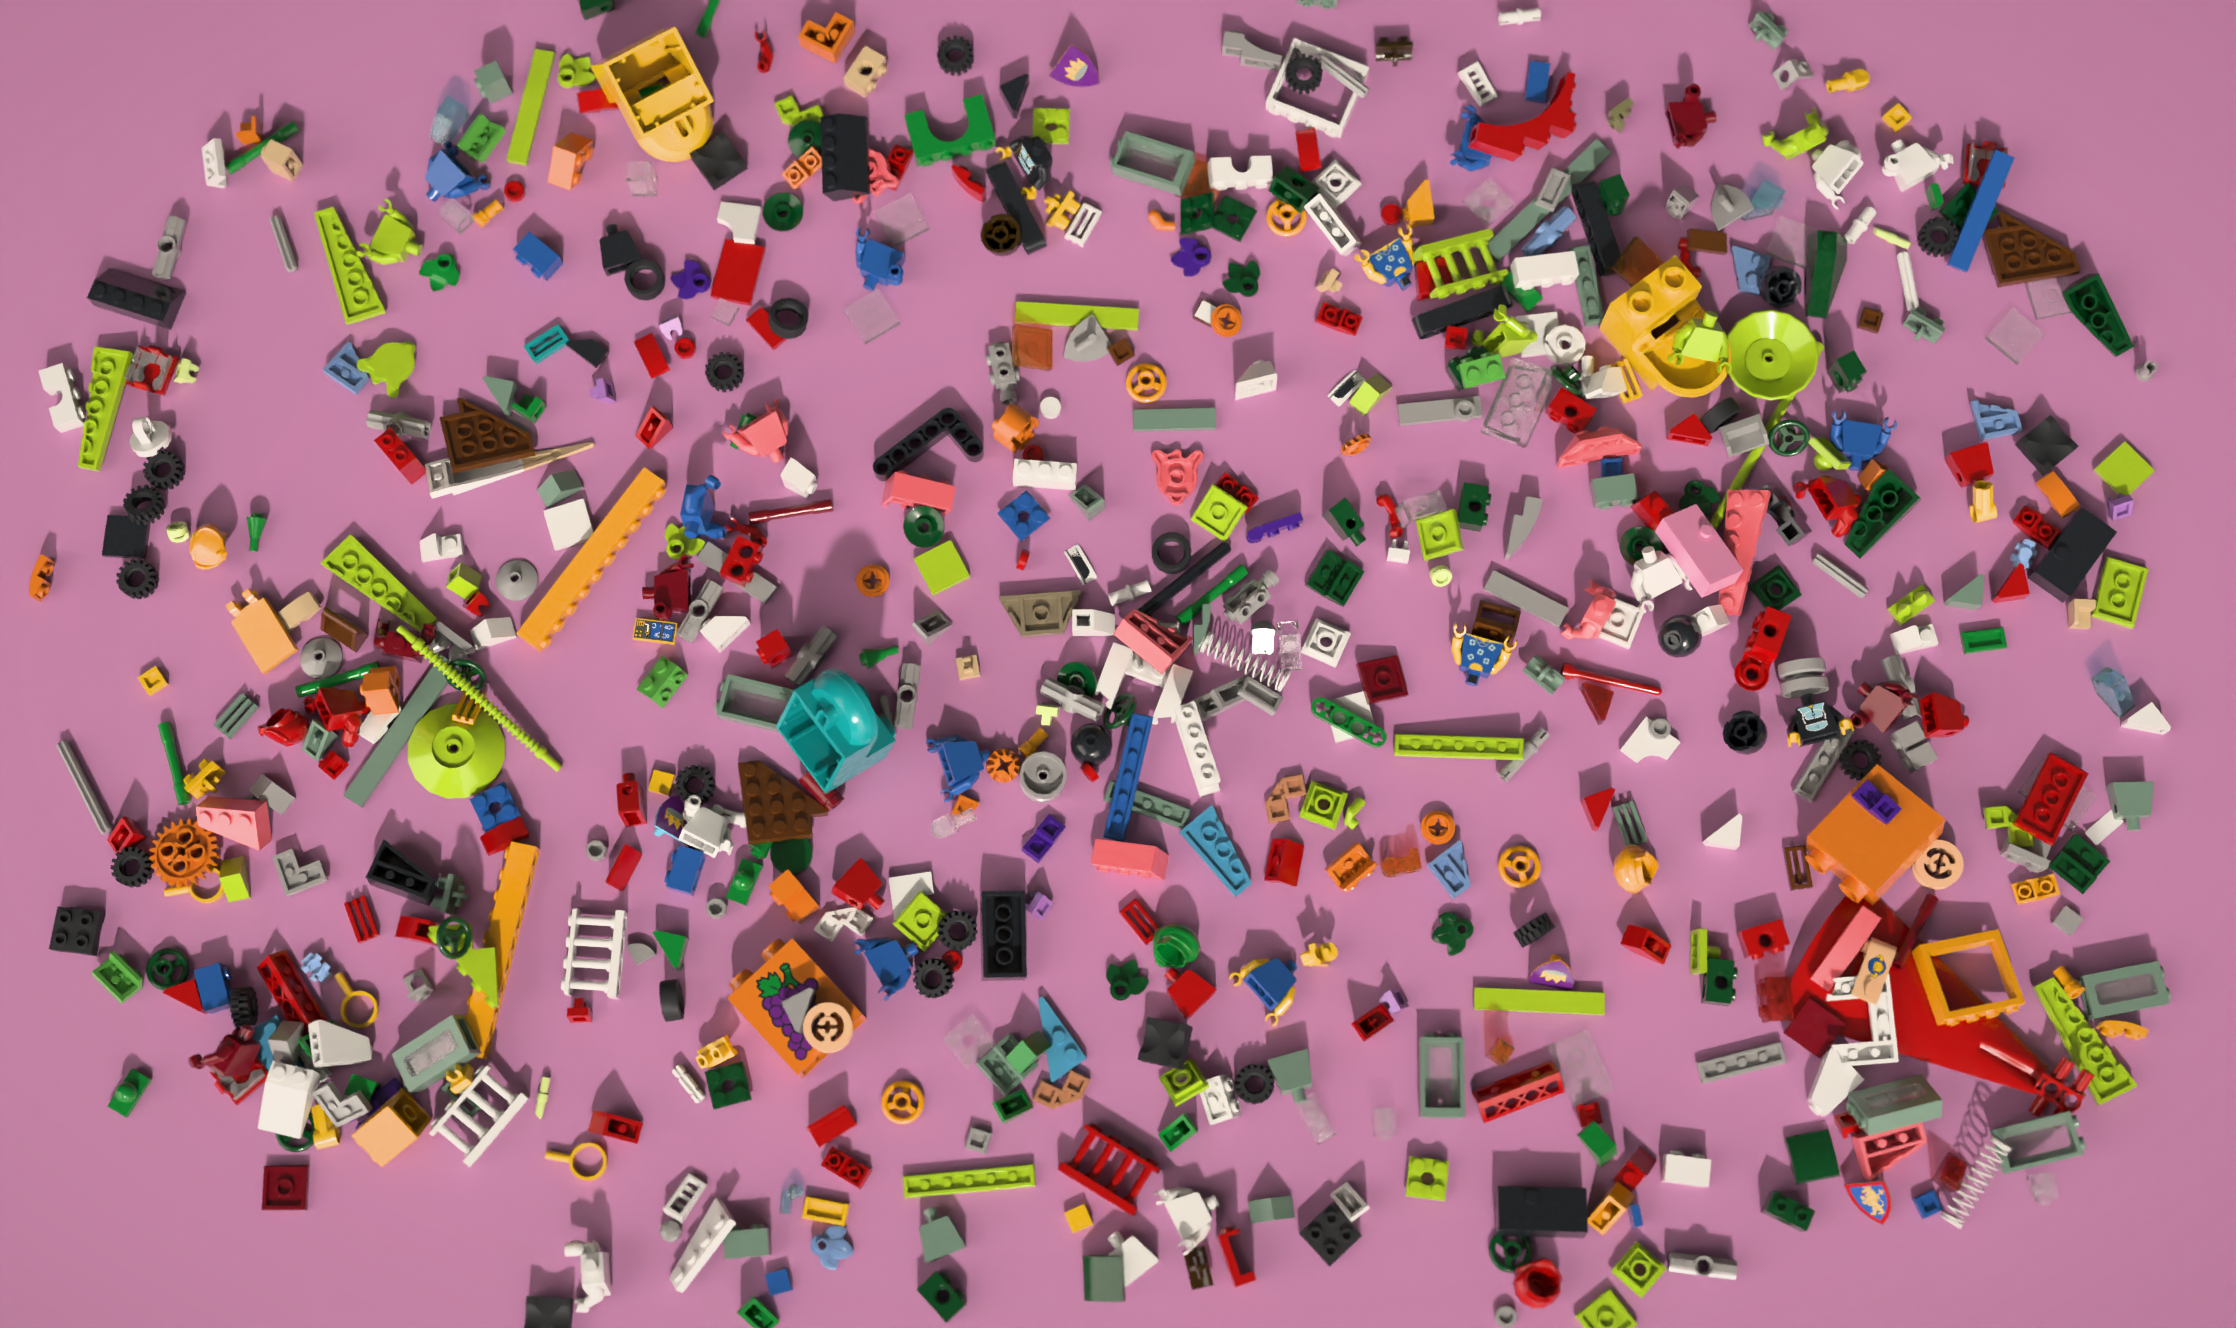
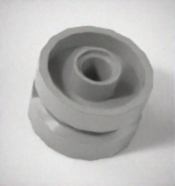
M1823 658L1792 660L1782 663L1777 667L1779 678L1786 680L1780 685L1781 694L1785 698H1799L1808 693L1817 695L1829 690L1828 678L1820 676L1826 671V664Z
M1044 751L1032 754L1026 758L1021 766L1019 783L1022 792L1032 801L1039 803L1051 802L1059 797L1064 790L1067 777L1066 767L1062 760L1053 753ZM1039 774H1045L1047 778L1042 780L1039 778Z

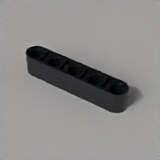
M1002 161L987 168V176L1006 214L1013 217L1021 227L1023 237L1021 244L1027 255L1047 247L1045 239L1006 162Z
M1588 180L1572 184V197L1599 275L1605 277L1622 273L1624 270L1623 260L1596 182Z
M1502 285L1419 314L1412 319V323L1419 339L1422 340L1446 332L1447 326L1460 327L1494 315V309L1498 310L1500 304L1509 309L1513 306L1506 287Z

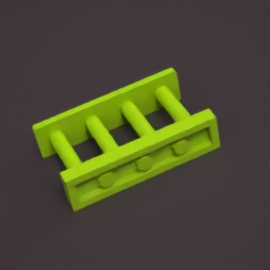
M1491 228L1422 245L1412 254L1415 262L1423 260L1428 265L1436 288L1429 294L1431 299L1436 297L1443 299L1451 293L1462 294L1471 288L1478 290L1486 286V284L1497 285L1503 282V278L1508 274L1507 269L1497 271L1487 246L1488 241L1494 236ZM1472 247L1480 249L1489 274L1479 275L1469 249ZM1459 251V253H1462L1472 278L1462 280L1452 256L1453 252ZM1441 255V257H1444L1454 283L1444 285L1434 260L1436 256Z

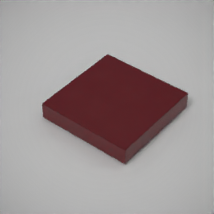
M1397 655L1356 664L1367 705L1409 695Z
M1808 998L1783 1033L1821 1059L1846 1023L1811 998Z
M264 1166L262 1210H307L310 1166Z

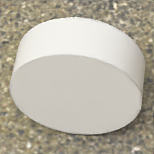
M1054 397L1043 399L1040 404L1042 415L1048 419L1056 418L1061 412L1059 400Z

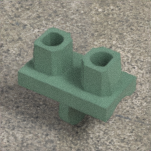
M1759 11L1749 24V27L1757 34L1754 40L1759 42L1763 39L1775 50L1786 37L1788 29L1784 25L1777 27L1773 23L1774 16L1769 11L1765 13Z
M1918 307L1916 310L1913 309L1903 323V326L1916 334L1915 341L1922 337L1935 344L1945 330L1943 327L1944 321L1938 317L1933 320L1927 318L1926 310Z
M1537 655L1522 670L1524 674L1551 696L1565 680L1551 665H1548Z
M454 874L438 877L437 888L444 890L443 897L435 896L432 907L447 915H455L456 908L461 907L462 901L470 899V895L464 894L466 886L462 885L463 878Z

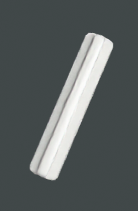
M1907 251L1900 252L1897 255L1906 306L1908 311H1912L1919 307L1910 255Z

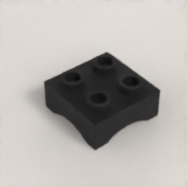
M724 132L718 134L705 146L689 153L691 160L714 191L748 169L746 162L733 147Z
M2051 415L2015 444L2042 476L2079 447L2074 440L2062 431Z
M58 906L49 949L58 952L97 956L100 931L106 914L99 911Z
M1147 1017L1144 1041L1138 1054V1060L1183 1070L1193 1027L1183 1023Z
M1333 1203L1326 1207L1299 1233L1329 1267L1362 1237Z
M526 1296L524 1328H571L574 1298Z

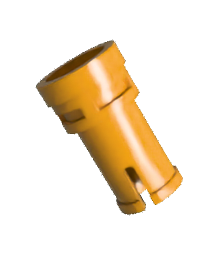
M495 199L484 209L473 213L472 217L483 228L487 222H490L489 220L504 209Z
M1038 728L1028 741L1020 745L1018 750L1027 758L1037 752L1038 747L1049 735L1043 729Z
M2062 965L2053 971V975L2063 985L2064 991L2070 999L2078 997L2085 988L2078 980L2071 976L2065 966Z

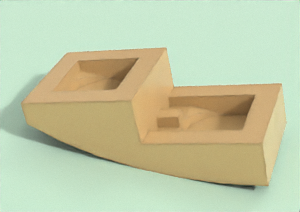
M308 591L284 607L277 615L288 633H290L302 621H308L322 607L311 591Z

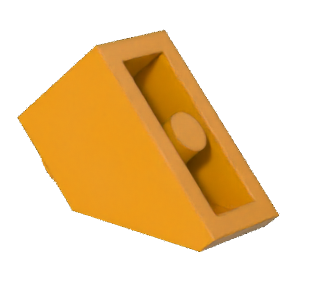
M1429 179L1423 181L1408 199L1406 208H1403V219L1407 221L1410 227L1433 225L1434 211Z
M1616 1182L1589 1215L1588 1224L1604 1235L1627 1210L1635 1195Z

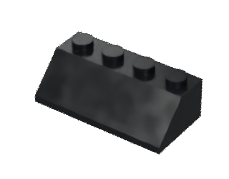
M841 113L820 117L823 194L834 202L870 194L868 118L866 116Z
M109 268L94 279L87 299L96 307L171 330L186 292Z

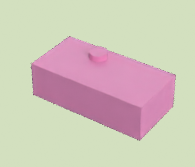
M1697 504L1664 517L1658 525L1655 533L1670 554L1676 559L1677 564L1701 598L1734 584L1743 572L1741 565Z

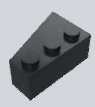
M383 839L366 875L369 884L430 906L438 890L435 880Z

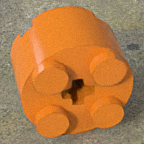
M1010 403L1003 416L997 418L992 424V429H994L993 438L1013 453H1016V450H1023L1033 439L1035 434L1032 431L1034 427L1038 429L1039 420L1021 406Z

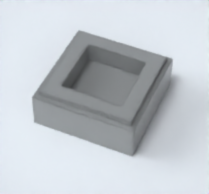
M2065 905L2052 921V924L2066 935L2071 936L2084 918Z
M971 1126L964 1148L986 1155L992 1133Z

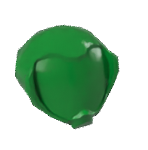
M1181 923L1165 924L1154 933L1153 953L1155 963L1161 968H1179L1197 959L1201 949L1197 934L1188 926Z

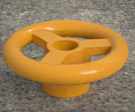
M1280 199L1274 201L1266 213V221L1269 228L1280 236L1288 237L1298 234L1306 224V210L1300 214L1301 220L1299 225L1291 230L1290 222L1299 212L1291 205H1283L1278 210L1276 209L1278 206L1286 203ZM1289 214L1290 217L1286 218L1283 215ZM1272 215L1281 219L1284 223V230L1279 229L1273 223Z
M1138 364L1127 374L1126 389L1129 395L1139 402L1149 403L1156 401L1166 390V376L1154 364ZM1147 369L1158 374L1161 384L1154 382V375L1147 371ZM1140 371L1138 386L1133 389L1132 378ZM1147 379L1150 382L1148 384H1144L1142 381ZM1152 388L1158 390L1152 396L1139 395L1143 389Z
M1517 845L1506 849L1501 854L1498 861V870L1501 878L1508 885L1524 888L1532 885L1538 879L1541 872V863L1538 855L1532 849ZM1514 852L1526 853L1525 856H1518L1513 861L1506 860ZM1532 859L1535 868L1532 876L1527 879L1525 873L1529 869V861ZM1522 863L1524 868L1518 869L1516 864ZM1505 867L1512 868L1518 873L1520 881L1512 880L1506 874Z
M906 1080L893 1082L883 1092L881 1098L882 1111L894 1123H911L923 1111L924 1095L921 1089L913 1082ZM902 1087V1091L894 1096L893 1102L888 1103L890 1093L894 1089ZM909 1088L917 1095V1109L910 1105ZM901 1098L906 1099V1104L904 1106L899 1105V1100ZM895 1108L907 1110L911 1115L901 1118L893 1115L890 1110Z

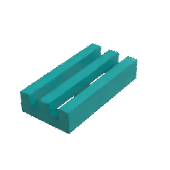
M557 324L523 347L535 365L566 346V343L570 341ZM559 332V335L552 338L551 340H548L547 342L542 344V346L535 349L534 351H531V349H533L540 343L544 342L545 340Z

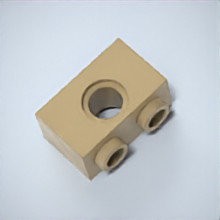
M864 46L843 77L845 86L866 98L869 92L872 93L879 77H883L887 71L886 57ZM866 70L872 71L868 75L862 74Z
M270 139L261 151L260 157L273 173L294 182L303 164L291 148Z

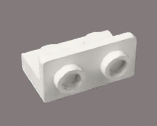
M213 138L202 147L206 185L225 188L227 186V170L224 165V149L222 148L221 139Z
M1219 1075L1207 1079L1206 1081L1210 1087L1200 1093L1209 1124L1215 1125L1240 1117L1241 1106L1233 1091L1234 1084L1229 1075Z

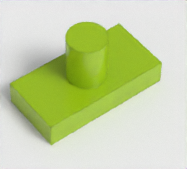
M1699 928L1690 931V974L1699 975L1707 973V958L1719 959L1721 950L1717 946H1707V929Z

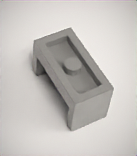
M1760 414L1719 427L1728 457L1769 444L1768 435Z

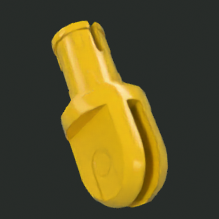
M1864 69L1844 72L1840 78L1827 80L1826 89L1829 93L1844 89L1847 92L1863 89L1868 85L1870 75Z

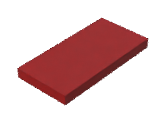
M2049 752L2013 825L2050 846L2054 845L2088 773Z

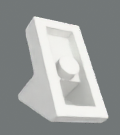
M433 533L420 541L422 562L464 556L461 534L439 537L436 533Z
M1933 624L1921 627L1914 625L1890 634L1896 655L1938 645Z

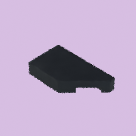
M593 339L566 343L569 349L595 368L609 354L608 350Z

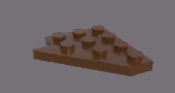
M1999 211L1997 214L2000 227L1986 229L1982 235L1997 287L2076 275L2080 272L2079 263L2074 251L2003 211Z
M460 397L457 398L460 413L440 417L453 474L536 456L531 434Z
M761 761L738 763L748 845L812 838L811 818L828 816L826 808Z

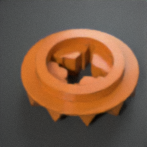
M1220 305L1214 309L1210 316V325L1213 327L1214 333L1219 334L1221 337H1232L1241 329V314L1232 305ZM1227 315V320L1233 324H1227L1224 327V322L1220 318H1225Z
M1361 434L1351 438V440L1342 445V455L1353 456L1365 450L1372 441L1370 434Z
M870 564L858 572L856 585L864 596L874 598L882 596L888 590L890 579L883 567ZM872 573H874L875 579L879 580V582L875 583L874 589H872L870 583H867L868 580H871Z
M1009 749L995 750L990 754L986 763L989 776L1001 783L1012 781L1018 775L1021 767L1019 757ZM1000 759L1004 762L1011 761L1007 766V772L1003 769L996 771L1001 765Z
M1443 811L1428 813L1421 823L1422 836L1429 843L1435 845L1447 843L1455 832V823L1452 817ZM1437 819H1439L1440 827L1447 828L1440 830L1438 836H1436L1434 829L1429 828L1436 825Z

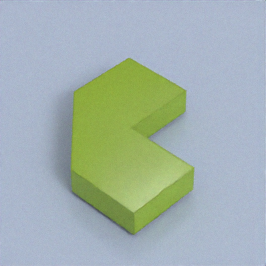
M792 95L774 103L782 123L794 126L804 120H813L820 123V117H824L819 104L800 112Z
M2002 805L1982 808L1986 829L2007 828L2010 844L2020 848L2034 846L2032 835L2013 825L2017 815L2009 807Z

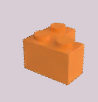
M835 12L826 28L808 20L798 35L800 45L836 64L855 33L854 22Z
M570 132L553 146L548 183L567 190H571L576 185H579L582 179L581 167L587 160L592 158L594 152L592 148L593 140Z
M396 666L370 668V673L363 675V682L360 683L361 695L365 696L366 706L370 707L373 715L399 712L401 677Z
M788 869L768 885L772 890L768 894L779 906L783 904L788 909L785 914L792 922L797 920L802 924L820 908Z

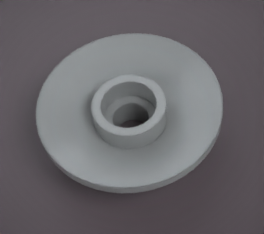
M513 560L504 564L496 576V586L499 593L511 601L527 599L534 593L538 585L536 570L531 564L522 560ZM513 576H519L518 581H512Z
M317 638L310 641L303 648L300 656L302 669L306 674L315 679L333 676L340 669L343 661L341 648L336 642L328 638ZM322 653V659L317 660L316 656Z

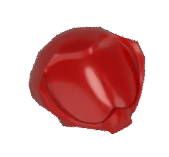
M280 708L265 724L257 726L261 737L265 735L273 741L288 747L300 743L306 737L309 730V720L299 711H293L291 708Z
M1541 1258L1519 1266L1514 1271L1513 1286L1515 1295L1526 1306L1543 1309L1554 1303L1561 1294L1562 1276L1555 1264L1552 1263V1260L1548 1258Z

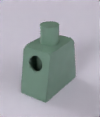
M2153 781L2112 782L2106 786L2113 817L2115 820H2126L2127 831L2141 830L2140 819L2151 816Z
M1308 1049L1268 1059V1068L1282 1096L1292 1094L1295 1104L1306 1102L1307 1098L1304 1090L1312 1088Z
M936 1207L923 1211L927 1224L920 1226L919 1232L926 1263L967 1248L948 1215L940 1218Z

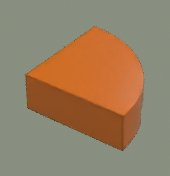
M960 794L951 814L956 816L968 815L976 810L980 802Z

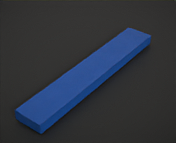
M1998 150L1993 151L1959 233L1958 240L1946 265L1965 273L1968 271L2015 157Z
M1134 712L1132 714L1103 835L1104 838L1121 842L1125 841L1152 727L1153 717Z

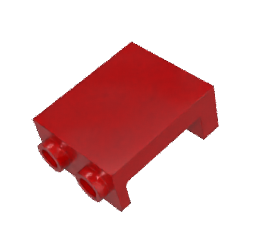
M1233 1226L1220 1230L1217 1240L1233 1286L1236 1288L1255 1281L1256 1277L1254 1271L1240 1275L1228 1240L1229 1237L1239 1234L1240 1231L1239 1228L1234 1230Z

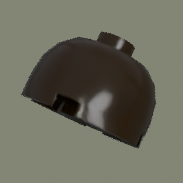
M997 214L990 217L991 219L983 224L980 233L981 241L985 248L992 254L1001 257L1009 256L1016 252L1023 239L1022 230L1018 222L1006 214Z

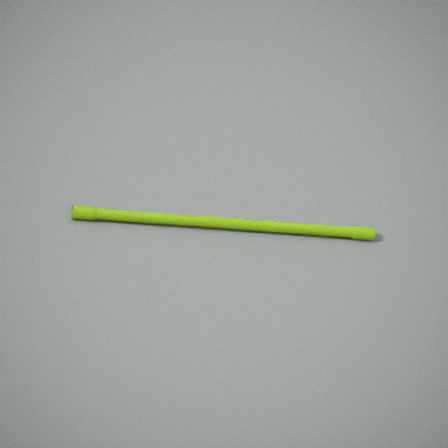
M1816 341L1818 354L1820 356L1825 346L1822 343ZM1795 395L1780 400L1765 426L1767 435H1769L1772 427L1781 421ZM1765 446L1750 451L1728 490L1741 489ZM1728 490L1709 521L1715 531L1726 515Z

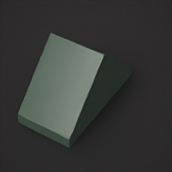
M489 376L483 377L482 379L507 417L511 416L513 410L511 405L515 402L518 391L515 382Z
M574 470L551 474L537 491L546 507L550 508L584 487Z
M1086 484L1069 495L1070 499L1088 521L1105 510L1104 499Z
M1981 573L1946 600L1944 604L1948 607L1970 610L1980 608L1983 600L1984 575Z
M315 718L311 722L301 750L318 762L339 736L333 731H327L324 724Z
M1292 1196L1272 1197L1248 1202L1251 1224L1295 1218Z

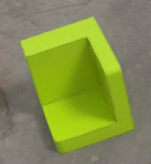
M461 562L448 573L446 588L460 597L468 599L479 589L481 574Z

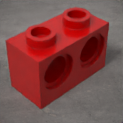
M737 535L719 571L721 577L745 587L746 583H750L753 579L755 565H759L762 561L764 553H762L761 545ZM746 549L753 550V553L748 557L742 555ZM736 568L744 569L740 575H734L733 571Z

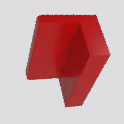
M1272 839L1264 880L1296 887L1304 845L1289 839Z
M843 1104L806 1128L820 1148L857 1126V1123L847 1106Z

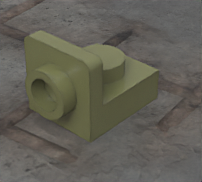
M1629 97L1611 109L1607 116L1609 126L1613 130L1616 129L1618 133L1622 132L1625 127L1623 120L1632 113L1631 109L1634 102Z

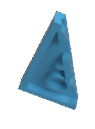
M1042 996L1038 999L1043 1035L1053 1045L1046 1051L1050 1080L1054 1083L1087 1058Z

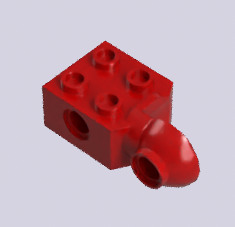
M1767 606L1763 612L1760 611L1758 616L1754 618L1751 626L1754 630L1746 640L1744 646L1746 649L1742 660L1738 662L1734 671L1735 680L1741 688L1747 691H1757L1766 686L1769 681L1770 666L1778 656L1792 615ZM1746 671L1753 672L1755 674V679H1749L1746 675Z

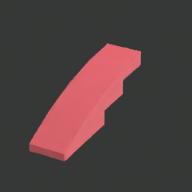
M1863 905L1810 979L1829 992L1836 983L1832 981L1833 978H1839L1877 926L1881 917Z

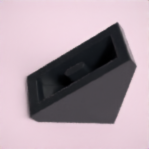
M1023 74L999 86L1000 95L1015 119L1019 115L1029 86V75Z

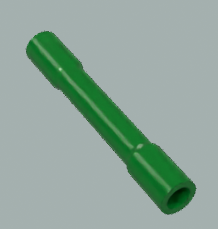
M709 0L704 15L701 17L695 31L697 36L701 38L707 37L720 0Z
M291 121L267 139L224 165L232 175L246 166L247 163L260 156L263 147L268 144L270 139L280 143L300 130Z
M1240 564L1197 601L1177 614V620L1184 626L1198 615L1202 610V604H1210L1228 588L1248 575V571Z
M378 661L368 663L356 669L324 679L295 686V691L298 698L317 693L319 688H330L363 678L364 674L370 673V668H378L380 665Z
M171 723L158 724V729L169 763L178 805L189 804L191 799L189 792L184 789L186 784L183 781L184 777Z

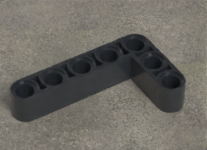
M944 408L877 458L873 463V471L878 480L886 481L895 472L903 470L947 435L970 462L981 461L984 456L983 445L953 408ZM947 416H951L954 418V420L950 423H946L943 421L944 418ZM936 429L937 433L935 435H928L927 431ZM959 432L967 434L964 438L956 437ZM912 442H921V445L919 447H911ZM972 447L980 449L976 454H971L969 450ZM897 454L905 455L902 460L894 459ZM881 466L888 467V470L886 472H878V469Z

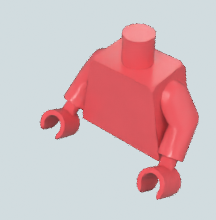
M774 399L775 407H771L767 402V412L738 429V433H736L733 425H729L733 432L727 434L723 430V434L726 439L732 440L744 452L759 457H765L769 454L773 463H776L784 458L779 447L787 443L786 437L788 436L789 422L782 410L778 409V400Z
M1589 580L1588 582L1591 585L1587 589L1584 588V590L1595 597L1585 613L1579 628H1573L1566 623L1563 625L1566 629L1559 633L1567 640H1571L1573 637L1582 639L1594 638L1597 640L1617 603L1614 601L1616 593L1612 589Z

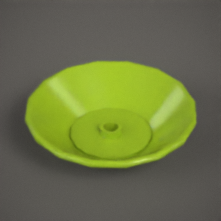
M1775 310L1752 312L1737 321L1726 336L1732 354V370L1728 374L1737 387L1753 397L1766 400L1789 398L1805 389L1816 374L1819 360L1816 339L1803 322L1789 313ZM1765 358H1771L1772 362H1767Z
M446 704L429 711L415 725L408 741V763L415 779L427 791L447 799L467 798L485 790L498 777L505 760V739L498 723L482 709L473 725L452 720V715L458 704ZM465 704V706H464V708H463V710H462V712H461V714H460V717H461V715H462V713H463V711H464V709H465V707H466L467 704ZM474 706L471 707V710L466 718H470L475 708ZM453 745L458 746V750L456 752L451 751V747Z

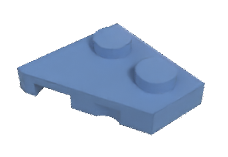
M1733 245L1730 252L1733 255L1738 291L1759 296V280L1767 270L1771 257Z
M349 341L323 368L324 374L355 395L370 381L367 373L357 368L359 358Z
M1976 400L1971 401L1970 406L1980 441L2018 434L2023 431L2017 411L2002 409L1992 404L1990 406L1980 404Z
M1460 840L1427 864L1429 870L1453 900L1471 886Z

